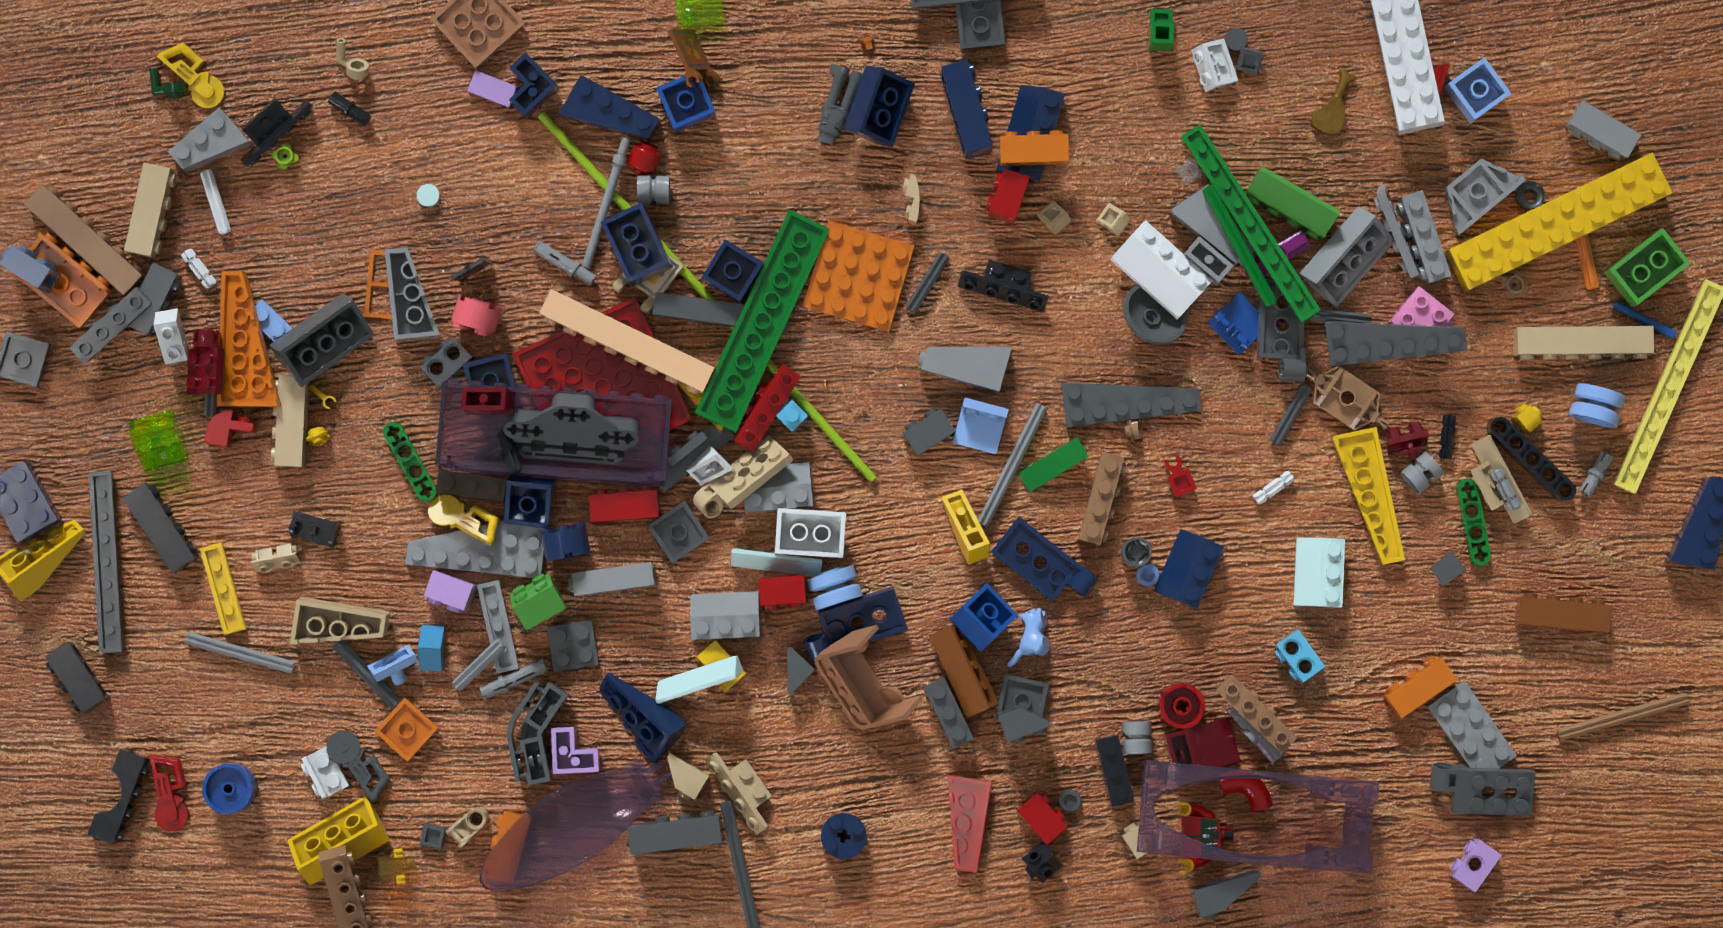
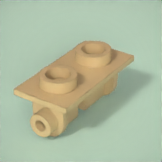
M289 543L276 546L277 554L274 555L272 547L255 550V553H251V564L256 572L267 573L277 568H291L294 565L301 564L297 556V545Z

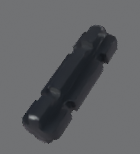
M1446 414L1443 416L1442 424H1444V427H1442L1440 441L1442 448L1439 451V457L1443 459L1452 458L1453 449L1451 447L1453 446L1455 433L1453 425L1456 423V416Z

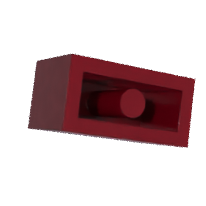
M463 387L461 410L469 415H514L515 392L506 387Z

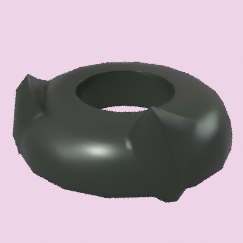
M1526 181L1519 185L1516 191L1519 207L1535 209L1541 206L1545 199L1543 187L1534 181ZM1526 191L1534 192L1536 200L1533 202L1526 201L1524 193Z

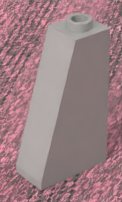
M1205 187L1170 210L1169 213L1173 218L1194 235L1200 236L1231 264L1235 266L1240 263L1242 266L1240 259L1202 190ZM1235 223L1238 231L1240 232L1243 240L1245 241L1249 251L1252 254L1254 252V249L1252 248L1244 234L1241 232V230Z
M927 347L926 353L921 351L918 365L922 366L920 371L999 393L1012 348Z
M652 562L571 573L572 578L568 579L569 590L574 592V596L657 586L655 566Z

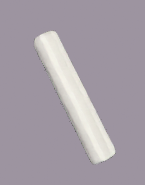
M211 169L200 172V176L218 233L224 235L231 232L230 224L213 171Z

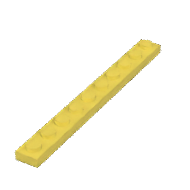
M1707 279L1703 280L1613 483L1614 486L1636 494L1723 298V286Z

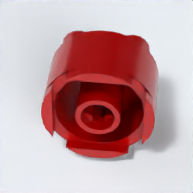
M1175 683L1166 687L1160 694L1157 703L1158 713L1167 725L1178 729H1188L1198 724L1203 717L1205 700L1202 693L1194 686L1186 683ZM1177 701L1186 702L1187 705L1184 706V712L1176 709V706H1178Z

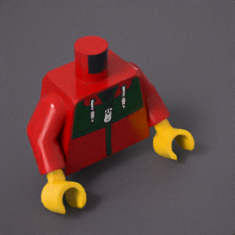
M1177 802L1178 805H1182V811L1175 814L1181 816L1182 856L1184 858L1178 860V863H1184L1185 865L1184 870L1180 871V873H1189L1193 869L1203 867L1213 860L1217 852H1221V842L1234 840L1233 828H1220V820L1215 818L1212 811L1201 805Z

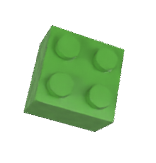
M550 573L536 576L532 583L526 586H518L510 594L512 607L525 630L566 609L563 596Z

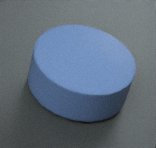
M1145 564L1138 568L1136 578L1141 585L1152 586L1159 580V570L1153 564Z

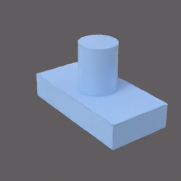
M407 645L367 667L377 682L391 676L394 685H400L406 681L403 669L418 662L415 653Z

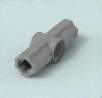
M1233 707L1227 711L1242 728V732L1254 746H1257L1271 763H1274L1287 751L1279 753Z

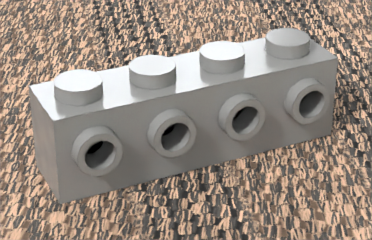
M1423 190L1400 197L1397 200L1398 204H1396L1399 216L1403 217L1405 223L1403 226L1406 237L1410 238L1412 244L1411 252L1413 258L1417 259L1421 281H1424L1426 286L1449 278L1451 273Z

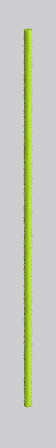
M542 112L538 118L605 191L608 184L607 179L546 112ZM615 189L613 201L623 211L630 208L631 206ZM662 241L667 254L684 265ZM684 265L680 274L703 299L717 301ZM769 360L766 369L774 377L778 367ZM794 387L790 393L794 400L870 483L873 482L877 476L798 389Z

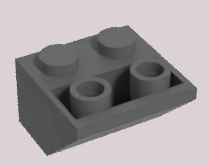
M1018 705L996 713L1006 740L1008 742L1012 741L1013 744L1026 740L1025 736L1033 733L1035 736L1048 731L1047 727L1051 726L1047 718Z

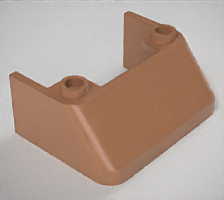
M877 625L850 632L821 651L815 658L816 667L847 716L857 728L863 730L903 721L923 700L921 695L905 699L901 691L892 686L883 688L861 652L868 648V640L879 629Z

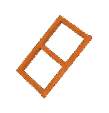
M370 250L364 317L392 320V316L389 314L369 313L372 286L388 288V283L372 282L375 255L385 256V251Z

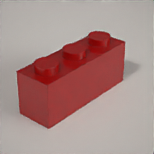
M653 486L639 487V491L630 492V488L616 489L617 493H607V490H594V495H589L591 523L660 517L658 491L653 490Z

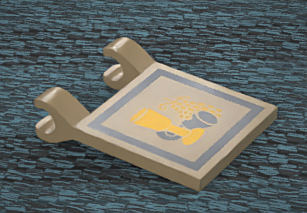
M669 254L668 256L673 268L636 285L637 288L649 296L640 308L646 314H650L653 310L655 292L665 293L684 267V265ZM624 272L612 285V288L617 293H622L628 283Z

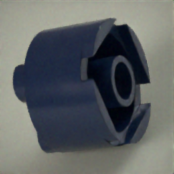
M585 522L572 524V529H570L569 525L556 527L557 532H554L553 528L540 531L547 562L590 553Z
M835 814L826 820L821 829L822 845L835 858L849 859L855 857L865 846L867 839L866 829L863 823L852 814ZM843 829H845L850 838L840 842V837H837V834L842 833Z

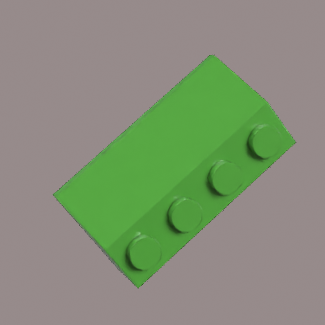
M1263 166L1256 172L1245 191L1252 205L1256 207L1261 205L1267 209L1266 212L1275 218H1278V216L1286 220L1285 223L1294 229L1299 227L1305 230V235L1313 240L1318 238L1322 240L1341 212Z

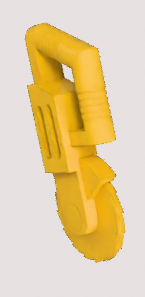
M185 43L176 45L158 54L157 57L189 84L187 90L191 91L192 99L198 106L210 109L222 102L225 92L223 84L218 78L210 76V72L196 73L205 61ZM182 53L194 65L190 68L182 60L171 64L167 59Z
M451 495L436 497L429 505L428 515L434 524L439 526L450 525L451 529L456 527L490 546L493 544L499 520L497 516L477 505H473L466 514L464 503H460L459 500ZM475 516L489 522L486 536L481 533L482 525L480 521L474 519Z

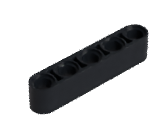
M1497 417L1488 422L1486 427L1488 435L1554 499L1563 502L1574 498L1576 495L1574 483L1510 421L1504 417ZM1495 422H1500L1503 425L1504 429L1501 434L1494 431L1493 426ZM1513 437L1517 438L1520 442L1517 450L1510 446V440ZM1529 453L1536 457L1534 465L1527 463L1526 457ZM1545 469L1552 472L1553 476L1550 481H1546L1543 478V471ZM1561 485L1567 486L1569 494L1566 497L1561 496L1559 493Z

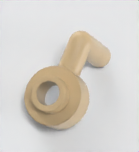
M338 38L336 41V61L346 67V74L352 79L361 80L365 78L369 73L368 62L359 58L349 59L345 57L346 40Z

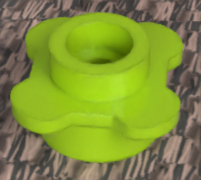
M284 143L282 147L272 152V158L276 159L279 163V168L282 170H286L288 165L296 163L299 159L298 155L292 151V146L289 143Z

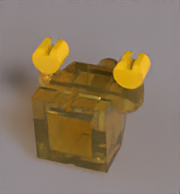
M402 848L393 849L392 855L376 856L379 880L395 878L397 885L405 884L407 870L416 868L415 860H406Z

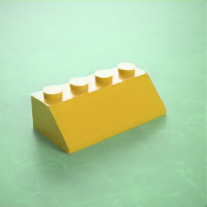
M366 795L287 841L297 870L311 886L324 878L318 852L345 845L347 853L352 852L355 861L390 840L384 824Z

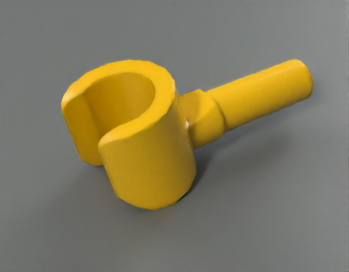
M313 384L309 386V389L323 401L325 408L331 409L325 403L327 398H332L337 403L334 396H327Z

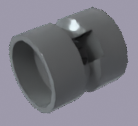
M1131 538L1124 542L1121 547V559L1130 567L1143 566L1149 562L1152 556L1151 545L1144 538Z

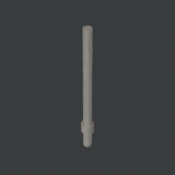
M622 137L618 152L614 154L612 160L614 165L582 267L591 268L603 230L600 222L606 220L622 166H625L627 161L626 154L630 139Z

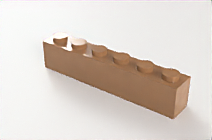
M42 184L24 205L122 295L127 296L135 287H138L145 279V276L142 274L144 269L135 261L130 263L125 258L127 254L120 247H112L109 244L111 239L102 231L97 233L92 228L94 223L86 216L81 218L75 212L78 209L71 202L67 201L64 203L59 198L62 194L52 185L48 188Z

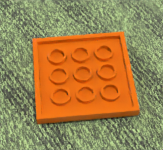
M828 220L826 227L830 230L817 256L802 307L889 333L914 245Z

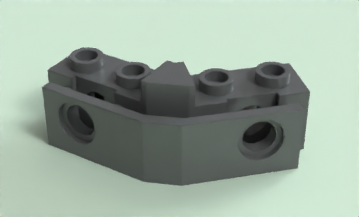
M535 681L508 724L506 736L515 781L526 777L528 786L553 780L544 733L570 694L552 682H548L546 687L543 688L540 686V682ZM541 691L543 695L534 709L529 708L534 698ZM526 710L528 714L523 720L521 740H519L521 749L517 750L514 738L516 723L522 712ZM520 753H524L528 773H524L523 766H521L522 759Z

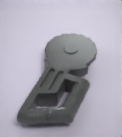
M348 731L334 733L327 742L326 751L329 758L335 763L342 764V768H348L372 803L376 802L389 782L390 777L375 755L362 763L360 758L364 748L360 749V742L353 733ZM369 764L379 777V781L372 792L366 786L372 777L366 768Z

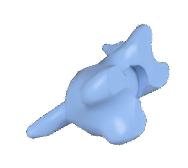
M1041 608L1037 610L1031 609L1018 616L1024 621L1026 627L1019 648L1007 663L1008 667L1015 665L1022 655L1044 656L1048 653L1050 649L1049 639L1043 634L1047 626L1046 611H1042Z

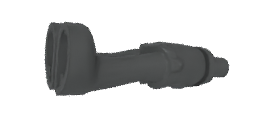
M831 64L830 73L833 76V81L826 103L821 108L822 115L820 126H818L820 132L817 140L834 146L836 138L840 137V132L845 126L863 74L852 70L841 106H837L841 90L850 70L836 64Z

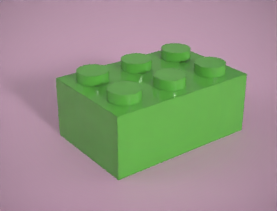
M1661 228L1607 269L1604 274L1632 308L1639 305L1691 263L1666 231Z

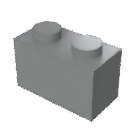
M1200 236L1184 253L1188 259L1213 280L1212 283L1215 285L1234 266Z

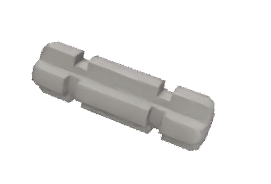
M1502 468L1492 471L1490 476L1493 482H1497L1495 485L1503 500L1507 501L1505 504L1508 510L1513 511L1519 508L1521 503L1518 498L1514 497L1516 494L1508 479L1504 478L1505 473Z

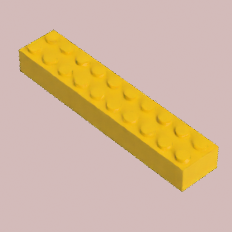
M1652 152L1447 250L1445 254L1465 293L1667 197L1673 192Z

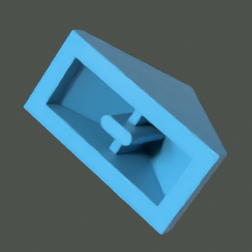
M422 625L418 643L419 670L443 671L445 626Z

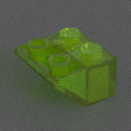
M173 409L129 421L130 440L144 471L188 460L181 427Z

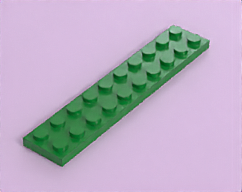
M790 209L788 210L694 414L734 433L737 431L826 239L829 228Z

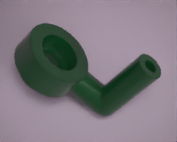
M149 69L151 92L154 96L167 94L169 98H182L183 94L187 93L186 83H167L160 86L159 69Z

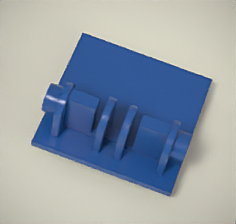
M1239 292L1207 323L1239 355L1258 337L1259 311Z

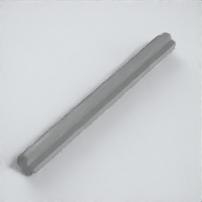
M1039 403L1035 405L978 519L980 525L984 527L989 526L1047 410L1045 406Z

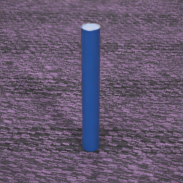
M1617 300L1612 306V309L1646 326H1654L1655 331L1671 339L1677 333V331Z

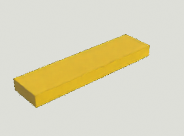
M223 542L200 548L224 636L246 630L247 626Z

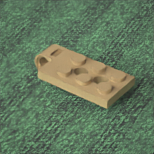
M768 435L760 440L753 452L748 451L731 464V471L710 481L698 490L694 495L693 503L707 518H715L722 512L723 502L730 509H733L791 463L793 458Z

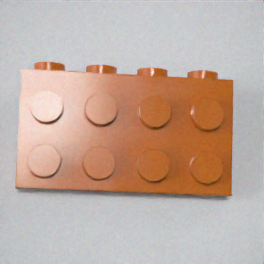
M39 232L37 235L38 239L29 249L38 254L36 259L41 257L57 266L55 271L61 275L49 293L36 288L16 274L14 275L78 328L82 329L113 292L108 287L110 283L101 275L98 277L94 276L91 273L93 269L84 261L81 263L77 262L74 259L75 254L67 247L61 249L56 244L58 240L47 232L44 235Z

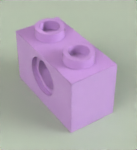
M1477 838L1473 841H1468L1463 849L1465 853L1462 858H1457L1450 867V870H1452L1450 876L1475 893L1502 856ZM1476 857L1479 865L1475 870H1471L1468 863L1470 859Z

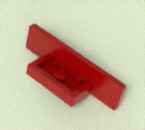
M782 364L771 382H765L764 385L761 383L754 393L756 398L752 404L749 403L742 418L745 422L735 436L734 441L751 452L755 450L801 378L798 373Z

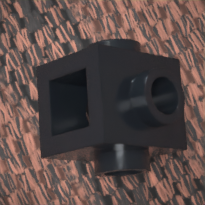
M1043 841L1022 858L1027 865L1024 868L1032 879L1037 877L1041 883L1052 877L1054 873L1063 867Z

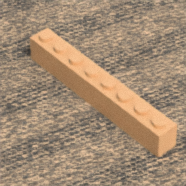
M552 289L539 313L544 317L543 322L554 327L557 323L564 327V332L572 336L578 333L584 336L583 341L593 346H596L597 343L605 346V352L614 356L619 353L625 356L624 360L635 366L637 363L646 366L645 371L657 376L659 372L666 376V381L674 385L680 382L686 385L685 390L695 395H698L699 392L704 393L715 370L713 366Z

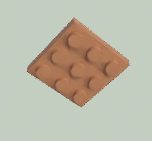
M450 0L430 18L476 70L526 25L505 0Z

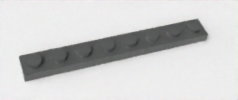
M113 471L89 472L99 653L124 652Z

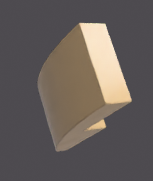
M911 174L910 179L904 180L902 192L906 193L905 199L913 200V203L908 202L905 216L909 217L908 223L917 224L920 204L919 187L916 176Z

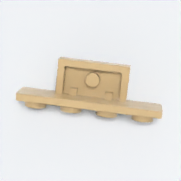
M1488 435L1472 443V447L1481 465L1470 471L1491 511L1504 505L1513 523L1530 517L1532 512L1492 437ZM1497 468H1502L1505 473L1504 478L1508 479L1516 494L1514 497L1518 498L1521 506L1513 511L1508 510L1505 504L1507 501L1503 500L1495 485L1497 482H1493L1490 473Z
M717 752L705 759L709 771L719 780L722 790L728 793L734 807L742 813L748 827L756 834L768 828L767 823L756 807L772 797V795L748 761L745 759L729 770Z

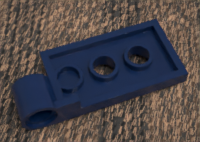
M1020 517L1016 519L991 551L993 555L1052 602L1066 584L1085 598L1099 581L1091 572L1070 558ZM1019 542L1028 544L1029 551L1027 554L1020 555L1017 553L1016 545ZM1037 556H1043L1046 559L1047 564L1044 569H1037L1034 566V559Z
M894 586L818 610L824 631L807 637L804 640V644L811 663H815V658L821 651L852 631L877 625L879 629L868 640V642L908 630ZM876 610H882L886 615L883 619L878 620L873 617V613ZM855 617H861L864 623L857 627L852 625L851 621Z

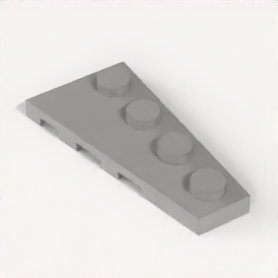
M1384 184L1378 187L1377 199H1374L1378 211H1383L1386 217L1383 223L1387 232H1392L1394 240H1392V245L1395 252H1400L1403 258L1400 264L1404 273H1409L1410 278L1419 275V267L1413 258L1409 242L1405 241L1406 235L1403 226L1396 219L1398 216L1395 205L1391 200L1389 201L1387 197L1389 190L1387 185Z

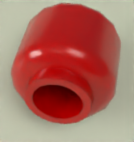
M641 141V144H635L628 159V164L633 168L632 172L640 176H645L646 173H654L661 157L659 151H657L658 147Z

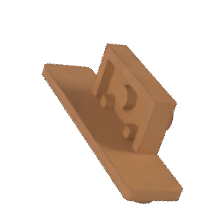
M1230 675L1216 689L1279 753H1283L1296 740L1297 737L1277 718L1279 714L1271 706L1266 708L1260 702L1262 698L1254 690L1250 692L1233 675Z

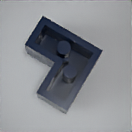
M525 52L509 67L511 72L524 84L509 101L528 119L559 87Z

